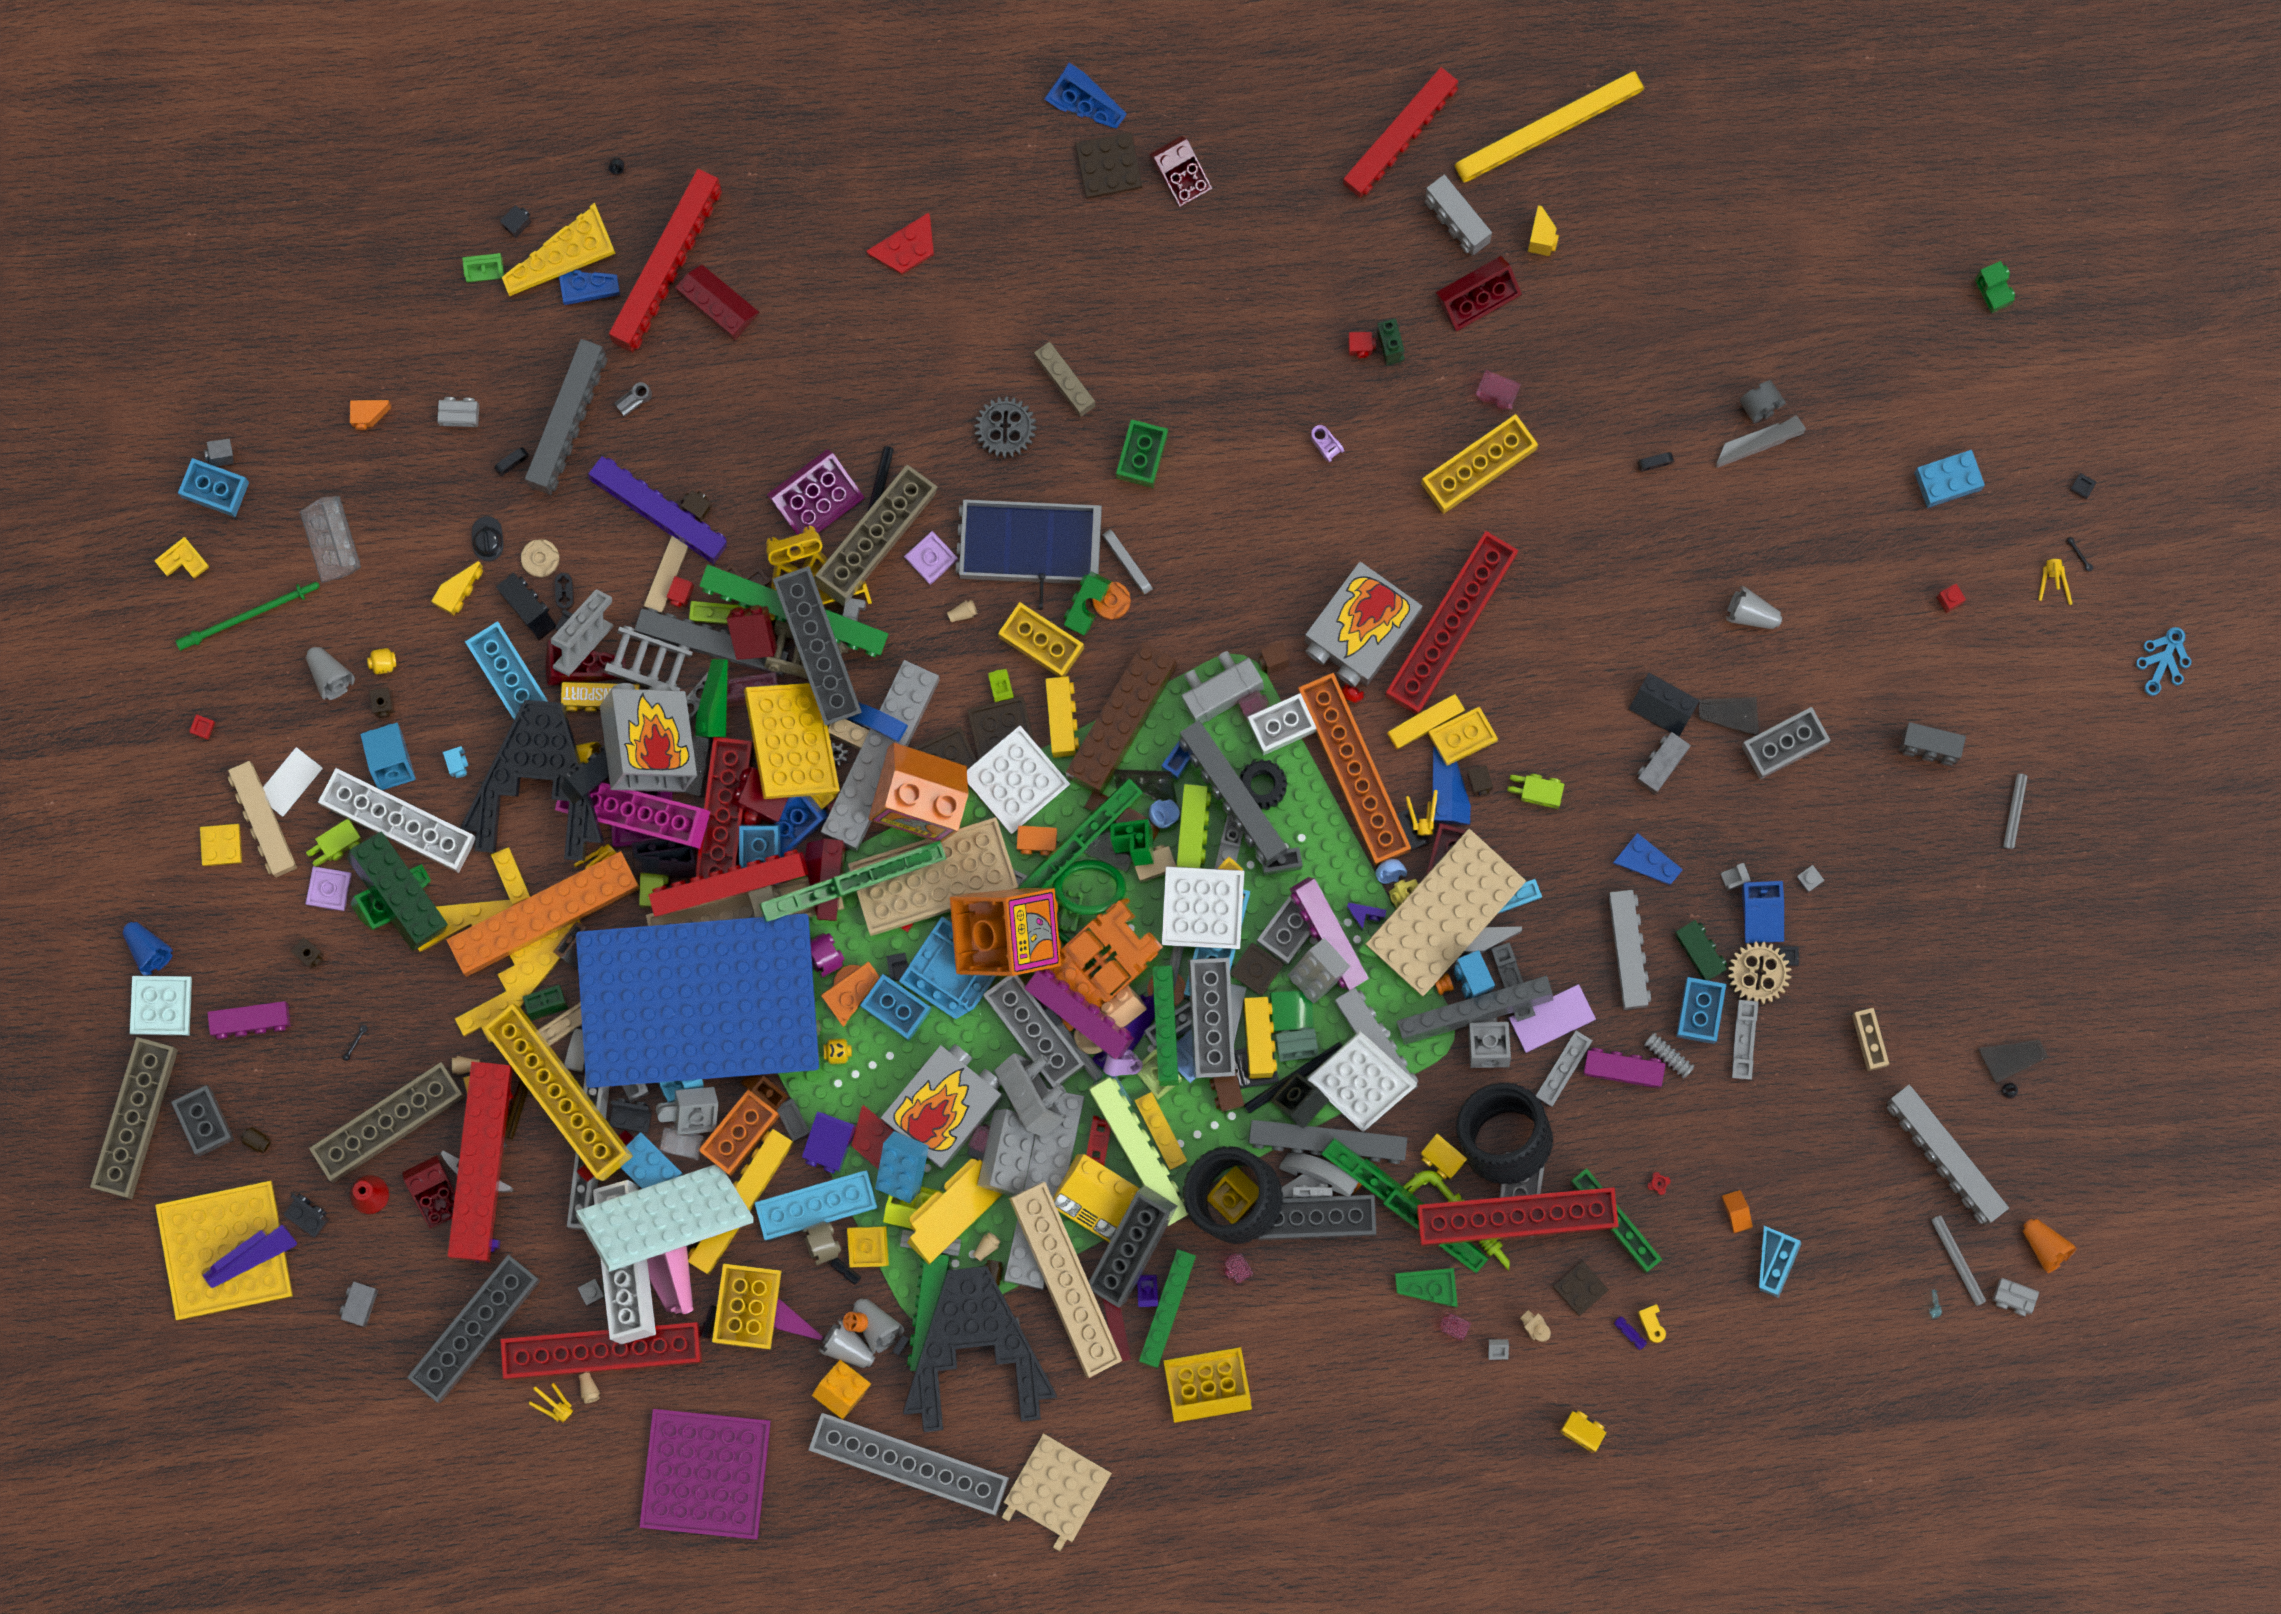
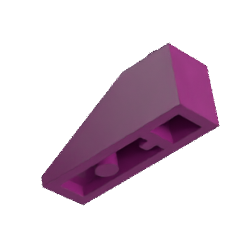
M778 1298L774 1328L776 1327L780 1331L819 1341L824 1339L823 1336Z

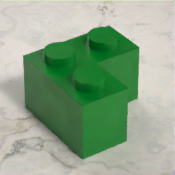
M2001 261L1981 269L1975 278V282L1991 313L2012 305L2015 300V293L2012 287L2007 285L2010 275L2009 269L2006 265L2003 266Z
M1149 819L1110 824V837L1115 853L1130 851L1134 866L1154 864L1153 831Z

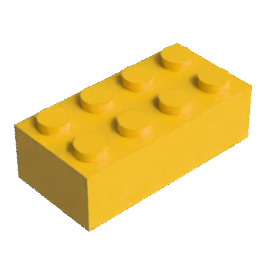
M1019 602L998 633L1001 640L1058 677L1066 676L1084 649L1082 642L1021 602Z

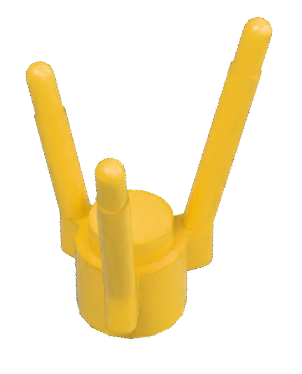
M2047 560V566L2043 567L2038 600L2041 601L2043 598L2046 579L2049 574V577H2055L2057 590L2060 589L2059 577L2061 576L2068 604L2072 605L2062 560Z
M1434 790L1432 806L1431 802H1428L1426 819H1419V823L1416 821L1410 797L1406 796L1413 822V830H1417V835H1433L1437 790Z
M607 844L586 856L585 861L574 863V866L577 867L598 856L585 867L587 869L598 861L616 854V852Z
M552 1383L551 1386L563 1404L560 1402L557 1405L541 1390L534 1387L533 1389L554 1407V1413L532 1401L529 1402V1405L554 1418L557 1422L559 1420L562 1423L565 1422L573 1412L570 1408L572 1405L565 1399L555 1383Z

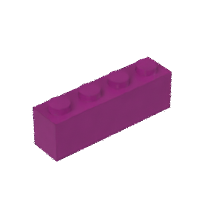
M285 1001L208 1012L210 1035L216 1037L217 1040L227 1039L228 1035L235 1034V1037L247 1036L248 1032L264 1034L266 1030L274 1029V1032L285 1031V1027H291L289 1006Z
M1592 1048V1051H1587L1584 1076L1658 1089L1662 1087L1665 1063H1661L1660 1059L1650 1058L1647 1061L1642 1060V1056L1638 1055L1624 1057L1622 1056L1623 1053L1615 1051L1607 1054L1598 1048Z

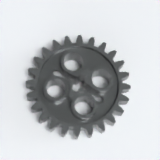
M1008 396L1005 397V401H1001L1000 397H998V403L990 400V407L984 404L986 411L979 410V414L982 417H976V421L980 423L975 424V429L979 430L975 432V435L981 436L978 439V443L984 442L983 450L989 447L988 453L991 454L995 451L997 458L1000 453L1003 454L1004 459L1007 454H1010L1011 458H1013L1014 452L1020 456L1021 448L1027 451L1026 444L1032 445V441L1029 438L1036 437L1031 432L1037 430V427L1032 425L1036 423V419H1030L1033 416V412L1027 413L1029 406L1022 407L1023 401L1016 404V399L1013 398L1009 402ZM1005 411L1008 412L1007 423H1008V427H1009V428H1007V443H1006V444L1003 443V439H1004L1003 427H1004V412H1005ZM999 414L1002 418L1000 421L995 422L991 417ZM1013 415H1019L1021 417V419L1018 422H1012L1010 420V418ZM993 433L1001 435L998 440H992L990 437ZM1016 433L1020 435V438L1017 441H1012L1010 436Z

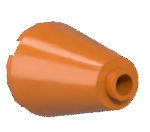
M2030 1219L2023 1225L2025 1228L2023 1233L2044 1271L2048 1274L2061 1266L2060 1263L2064 1260L2067 1261L2076 1251L2073 1243L2038 1219Z

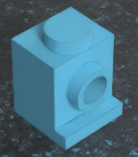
M462 746L443 752L449 774L452 777L461 778L467 775L465 767L468 766L466 756L461 755L465 753Z

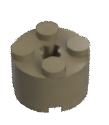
M822 1221L802 1229V1233H807L804 1240L812 1259H817L814 1262L816 1266L838 1257L841 1248L838 1241L833 1240L834 1230L830 1222Z

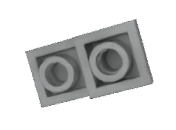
M575 1028L569 1044L565 1067L568 1070L583 1073L585 1069L583 1031Z

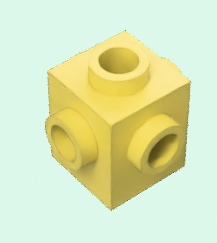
M1416 879L1406 883L1405 880H1401L1395 883V888L1389 891L1391 901L1396 909L1418 885Z

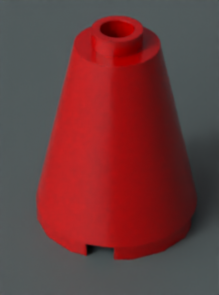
M374 1175L360 1177L353 1183L350 1190L352 1205L356 1210L364 1214L379 1212L387 1205L389 1199V1189L386 1183Z

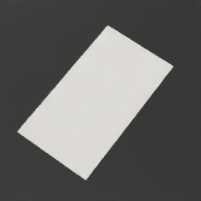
M297 747L263 787L272 809L281 816L287 813L323 769Z

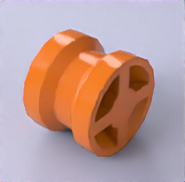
M1444 973L1435 983L1439 996L1443 995L1446 991H1454L1448 973Z
M848 1312L844 1316L843 1326L847 1331L863 1332L868 1326V1318L864 1313Z

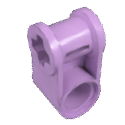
M1317 425L1313 428L1311 441L1327 462L1330 463L1331 459L1339 452H1344L1342 445L1325 426ZM1317 431H1321L1324 433L1325 437L1323 439H1317L1315 437V433Z
M1126 1050L1124 1055L1118 1059H1114L1107 1054L1103 1071L1110 1076L1134 1075L1141 1071L1143 1063L1135 1057L1133 1051Z

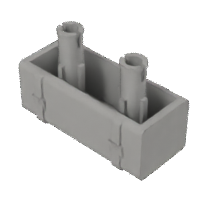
M1226 651L1218 656L1225 669L1222 673L1204 683H1201L1195 670H1191L1184 675L1192 689L1181 695L1182 702L1194 723L1198 720L1201 723L1212 720L1211 718L1245 699L1253 697L1254 694L1264 689L1263 680L1250 658L1235 665L1229 652Z
M1014 1053L998 1066L994 1072L1025 1129L1045 1137L1064 1121L1055 1101L1065 1094L1066 1090L1061 1084L1057 1083L1055 1087L1048 1091L1039 1075V1072L1050 1064L1045 1055L1041 1054L1040 1057L1032 1062Z

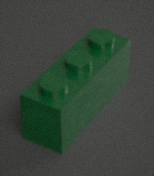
M1694 920L1676 931L1674 935L1702 980L1710 981L1726 971L1725 966L1727 963L1722 955L1718 956L1715 949L1717 948L1712 939H1707L1704 934L1706 930L1702 923H1697Z

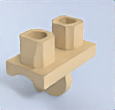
M1528 1310L1520 1318L1524 1322V1328L1533 1341L1536 1339L1539 1342H1545L1550 1338L1551 1331L1539 1313L1534 1316Z

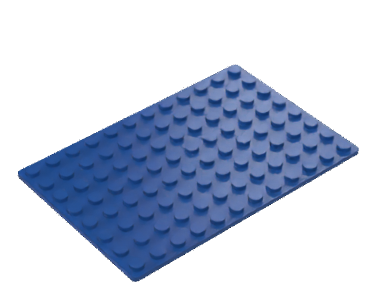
M807 914L786 915L766 923L764 917L577 932L576 942L587 1087L634 1085L819 1069L810 927Z

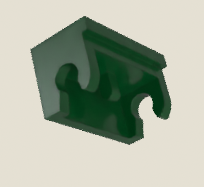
M560 984L523 996L527 1014L531 1021L569 1009Z

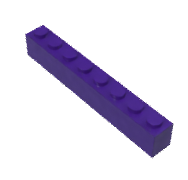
M601 456L588 473L591 482L670 536L687 545L688 548L713 565L727 548L726 538L721 533H714L706 523L702 521L700 523L695 520V517L690 512H684L679 509V506L674 501H667L659 491H653L648 488V485L643 480H636L628 470L617 467V464L612 459H606Z

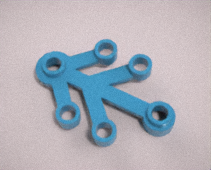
M2178 627L2169 629L2165 637L2154 641L2148 640L2143 645V649L2151 653L2156 647L2168 644L2165 651L2146 658L2140 657L2136 661V667L2140 670L2145 669L2150 664L2159 662L2152 680L2148 681L2144 687L2146 694L2149 696H2155L2160 692L2161 684L2159 682L2167 665L2172 675L2171 683L2175 686L2183 683L2184 677L2179 673L2172 655L2175 648L2180 657L2179 666L2186 669L2191 665V659L2187 656L2182 644L2185 641V633ZM2176 634L2178 640H2173L2172 635ZM2147 643L2152 644L2153 649H2148ZM2182 660H2187L2188 665H2183ZM2139 661H2144L2145 666H2140ZM2174 677H2179L2180 683L2175 682ZM2149 686H2154L2155 691L2151 692Z

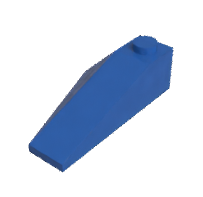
M1433 747L1432 799L1434 790L1438 791L1433 824L1470 825L1471 805L1458 763L1456 761L1446 766L1436 747Z

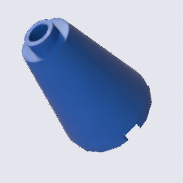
M130 922L125 925L122 934L141 974L151 975L153 974L152 970L157 969L159 971L168 964L173 956L171 954L173 949L138 922Z

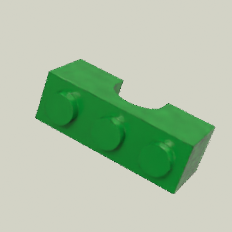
M1092 571L1088 575H1084L1080 582L1082 586L1080 592L1076 591L1073 596L1072 602L1074 604L1072 609L1068 608L1064 615V619H1066L1064 626L1082 635L1087 634L1096 615L1087 610L1086 600L1093 598L1101 602L1105 598L1112 581Z

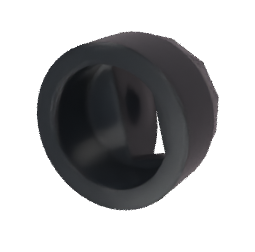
M613 158L609 163V171L613 174H621L624 170L623 160Z
M2014 1083L2005 1084L2002 1087L2003 1096L2007 1099L2014 1098L2018 1094V1087ZM2015 1088V1091L2006 1093V1089Z

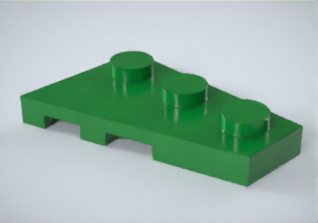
M1454 1268L1395 1274L1397 1294L1458 1308Z

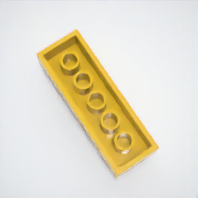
M1515 414L1422 478L1421 484L1440 511L1445 514L1536 451L1538 444Z

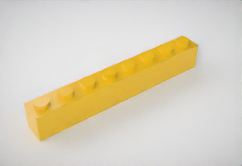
M774 1129L771 1132L767 1131L762 1139L764 1143L760 1149L757 1147L751 1158L753 1160L751 1164L745 1165L741 1171L742 1178L739 1182L735 1181L733 1184L749 1211H751L794 1144L793 1141ZM739 1228L701 1240L696 1248L693 1247L690 1250L688 1262L710 1275Z

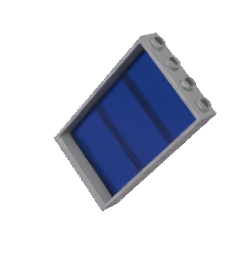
M963 500V505H959V517H962V524H958V535L961 536V543H957V554H960V562H956V573H959L960 579L1040 582L1038 575L1044 573L1046 575L1044 582L1080 584L1083 576L1088 575L1091 571L1099 575L1102 507L1098 505Z

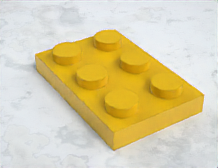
M1480 706L1428 732L1446 766L1498 741Z

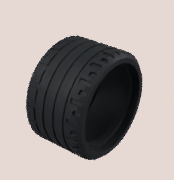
M1493 1083L1472 1093L1461 1106V1111H1459L1456 1120L1457 1137L1469 1166L1481 1178H1485L1486 1181H1492L1495 1184L1519 1183L1527 1178H1531L1545 1166L1544 1164L1548 1161L1553 1148V1133L1542 1103L1531 1090L1525 1089L1521 1085L1518 1086L1515 1083ZM1507 1112L1519 1113L1527 1116L1534 1122L1531 1137L1521 1148L1514 1152L1503 1155L1490 1154L1475 1145L1479 1129L1486 1121L1498 1114Z
M1222 1146L1214 1148L1212 1151H1207L1190 1167L1191 1169L1187 1172V1177L1184 1180L1183 1203L1189 1218L1204 1232L1227 1243L1237 1244L1238 1242L1243 1244L1252 1242L1253 1239L1256 1240L1260 1236L1265 1235V1232L1269 1231L1272 1225L1276 1223L1275 1220L1278 1219L1282 1209L1281 1204H1283L1282 1185L1273 1168L1256 1155L1239 1147L1229 1146L1227 1148ZM1233 1166L1250 1167L1256 1175L1259 1184V1195L1254 1209L1239 1222L1227 1225L1217 1224L1210 1215L1207 1206V1195L1213 1180L1222 1171Z

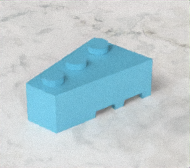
M1764 1226L1759 1288L1760 1291L1779 1298L1800 1249L1801 1241Z

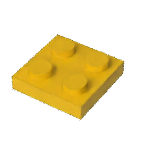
M239 824L200 827L203 866L242 863Z
M886 1226L847 1228L850 1267L889 1266Z

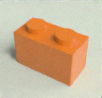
M1018 826L1017 851H1021L1022 855H1032V852H1039L1041 856H1048L1056 848L1057 828Z

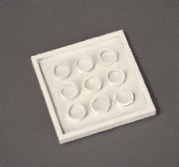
M1021 726L1017 727L967 770L968 785L1010 834H1013L1018 829V826L1026 823L1070 785Z
M1166 866L1162 945L1240 949L1244 870Z
M1361 1031L1307 1078L1362 1132L1369 1128L1417 1085L1416 1081Z

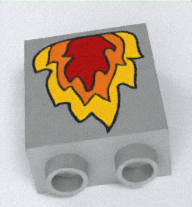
M1359 562L1306 633L1305 643L1309 647L1305 653L1321 665H1324L1329 659L1339 666L1340 669L1336 675L1348 685L1355 688L1361 682L1367 687L1420 616L1423 606L1365 564Z
M621 683L613 686L600 705L611 790L685 792L697 776L686 692L671 691V687L668 685H655L648 690H636L634 685L630 683Z
M956 1044L949 1051L940 1045L881 1117L882 1121L893 1131L929 1145L927 1158L942 1171H944L1003 1099L1002 1095L997 1091L1001 1086L998 1078L985 1068L979 1076L968 1068L967 1065L973 1058Z

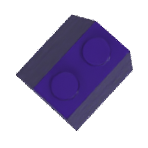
M817 1111L802 1158L806 1160L805 1164L816 1167L817 1164L824 1167V1171L832 1174L835 1171L840 1172L855 1134V1125Z

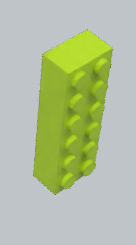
M1184 784L1177 867L1201 868V864H1205L1206 849H1202V846L1207 844L1208 830H1204V825L1208 826L1209 811H1206V806L1210 807L1211 792H1207L1208 786Z

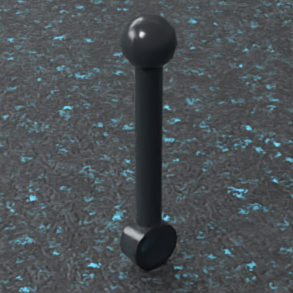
M2068 537L2067 543L2072 545L2085 564V570L2088 572L2092 571L2093 565L2086 561L2074 543V538Z
M1040 573L1038 575L1040 579L1039 610H1043V587L1046 575Z
M362 1025L360 1027L358 1036L348 1052L342 1056L344 1061L350 1059V1054L361 1036L368 1031L367 1026Z

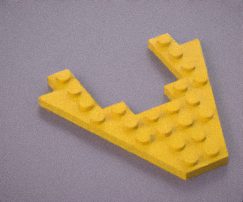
M501 900L436 906L448 923V926L444 933L419 947L418 950L421 952L470 925L474 926L512 907L511 901ZM575 922L510 955L514 966L498 974L506 992L455 1018L464 1037L482 1028L489 1043L493 1042L483 1028L512 1004L520 1008L523 1006V996L532 994L561 959L553 951Z

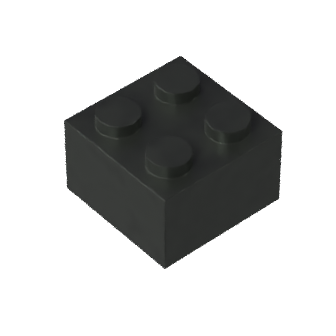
M1296 1072L1270 1101L1282 1114L1304 1129L1329 1102V1099L1317 1086Z

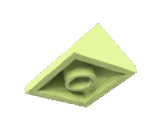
M1156 1048L1142 1061L1143 1067L1137 1074L1155 1097L1160 1099L1175 1086H1159ZM1178 1074V1076H1179V1083H1180V1082H1182V1078H1181L1180 1075Z

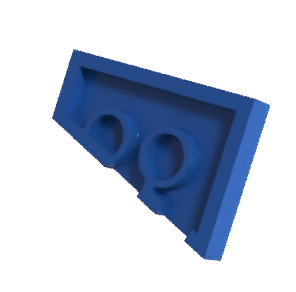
M574 270L559 276L564 305L620 295L618 278L615 274L584 273L580 270Z
M1638 833L1613 862L1615 865L1646 875L1667 885H1671L1683 870Z

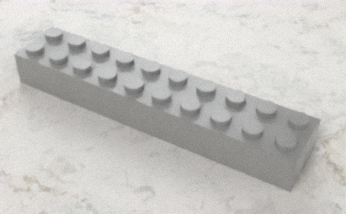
M906 660L903 661L879 711L902 721L908 727L899 742L884 737L881 733L870 729L821 830L823 837L843 840L845 847L856 852L858 851L872 822L868 818L888 746L892 743H897L908 747L940 681L939 675Z
M1065 1093L1055 1101L1064 1121L1045 1137L1036 1134L1024 1191L1041 1182H1046L1053 1198L1071 1165L1085 1100L1084 1096ZM1017 1219L1004 1281L1044 1290L1045 1281Z
M821 1413L809 1447L811 1452L994 1516L997 1515L1009 1480L1008 1477L825 1413Z

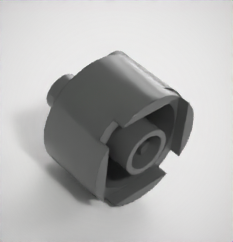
M1771 380L1761 383L1759 388L1750 390L1740 399L1741 405L1753 423H1757L1763 417L1768 419L1774 415L1773 410L1779 409L1786 404Z

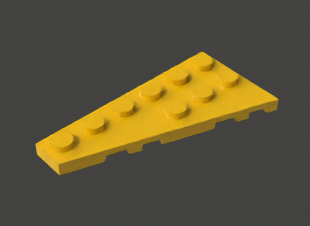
M595 203L584 214L578 215L576 220L569 226H565L547 240L539 250L532 252L530 257L523 263H519L512 268L502 279L509 296H512L616 254Z

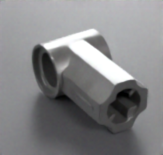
M638 382L633 386L632 390L614 404L625 417L642 403L648 402L652 397V391L645 383ZM640 389H646L647 392L644 396H638Z

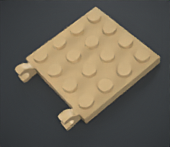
M1043 1434L1004 1501L1009 1506L1002 1518L1009 1522L1015 1510L1021 1512L1060 1535L1053 1548L1061 1551L1067 1540L1073 1542L1112 1473Z

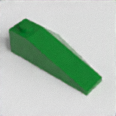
M712 659L696 715L695 736L726 737L728 659Z
M422 864L410 869V872L422 888H425L431 882ZM369 890L353 897L351 906L359 920L371 930L391 921Z

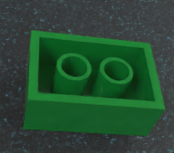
M1131 419L1117 468L1116 479L1153 488L1168 437V429Z

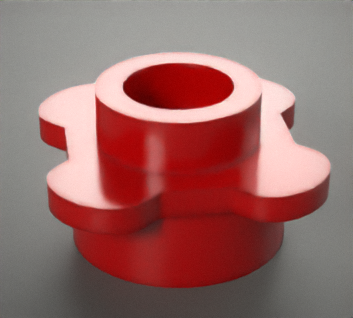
M1655 1172L1652 1175V1181L1648 1183V1189L1657 1191L1659 1195H1664L1667 1185L1671 1182L1670 1178Z

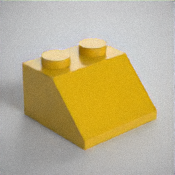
M1539 205L1528 252L1550 256L1551 251L1556 250L1559 235L1555 234L1557 228L1543 207Z
M1438 1134L1434 1136L1420 1154L1423 1157L1421 1160L1427 1166L1431 1167L1433 1165L1438 1169L1436 1173L1444 1180L1446 1178L1451 1180L1467 1160L1466 1157Z
M1234 1166L1208 1194L1207 1201L1231 1224H1234L1254 1205L1258 1199L1259 1187L1237 1166Z
M1579 1410L1576 1413L1572 1411L1559 1432L1591 1453L1596 1452L1607 1433L1603 1430L1605 1427L1596 1421L1591 1423L1586 1420L1588 1416Z

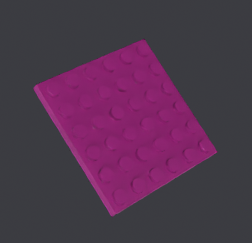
M653 1409L639 1528L758 1540L771 1421Z

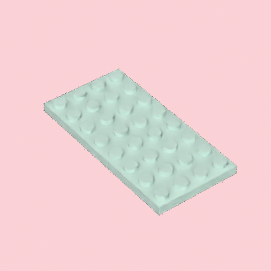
M716 1164L576 1211L577 1219L609 1272L753 1223L752 1214L726 1172Z

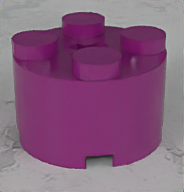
M822 933L810 940L812 967L817 973L821 972V978L843 966L844 956L840 950L836 951L833 946L835 941L830 933Z

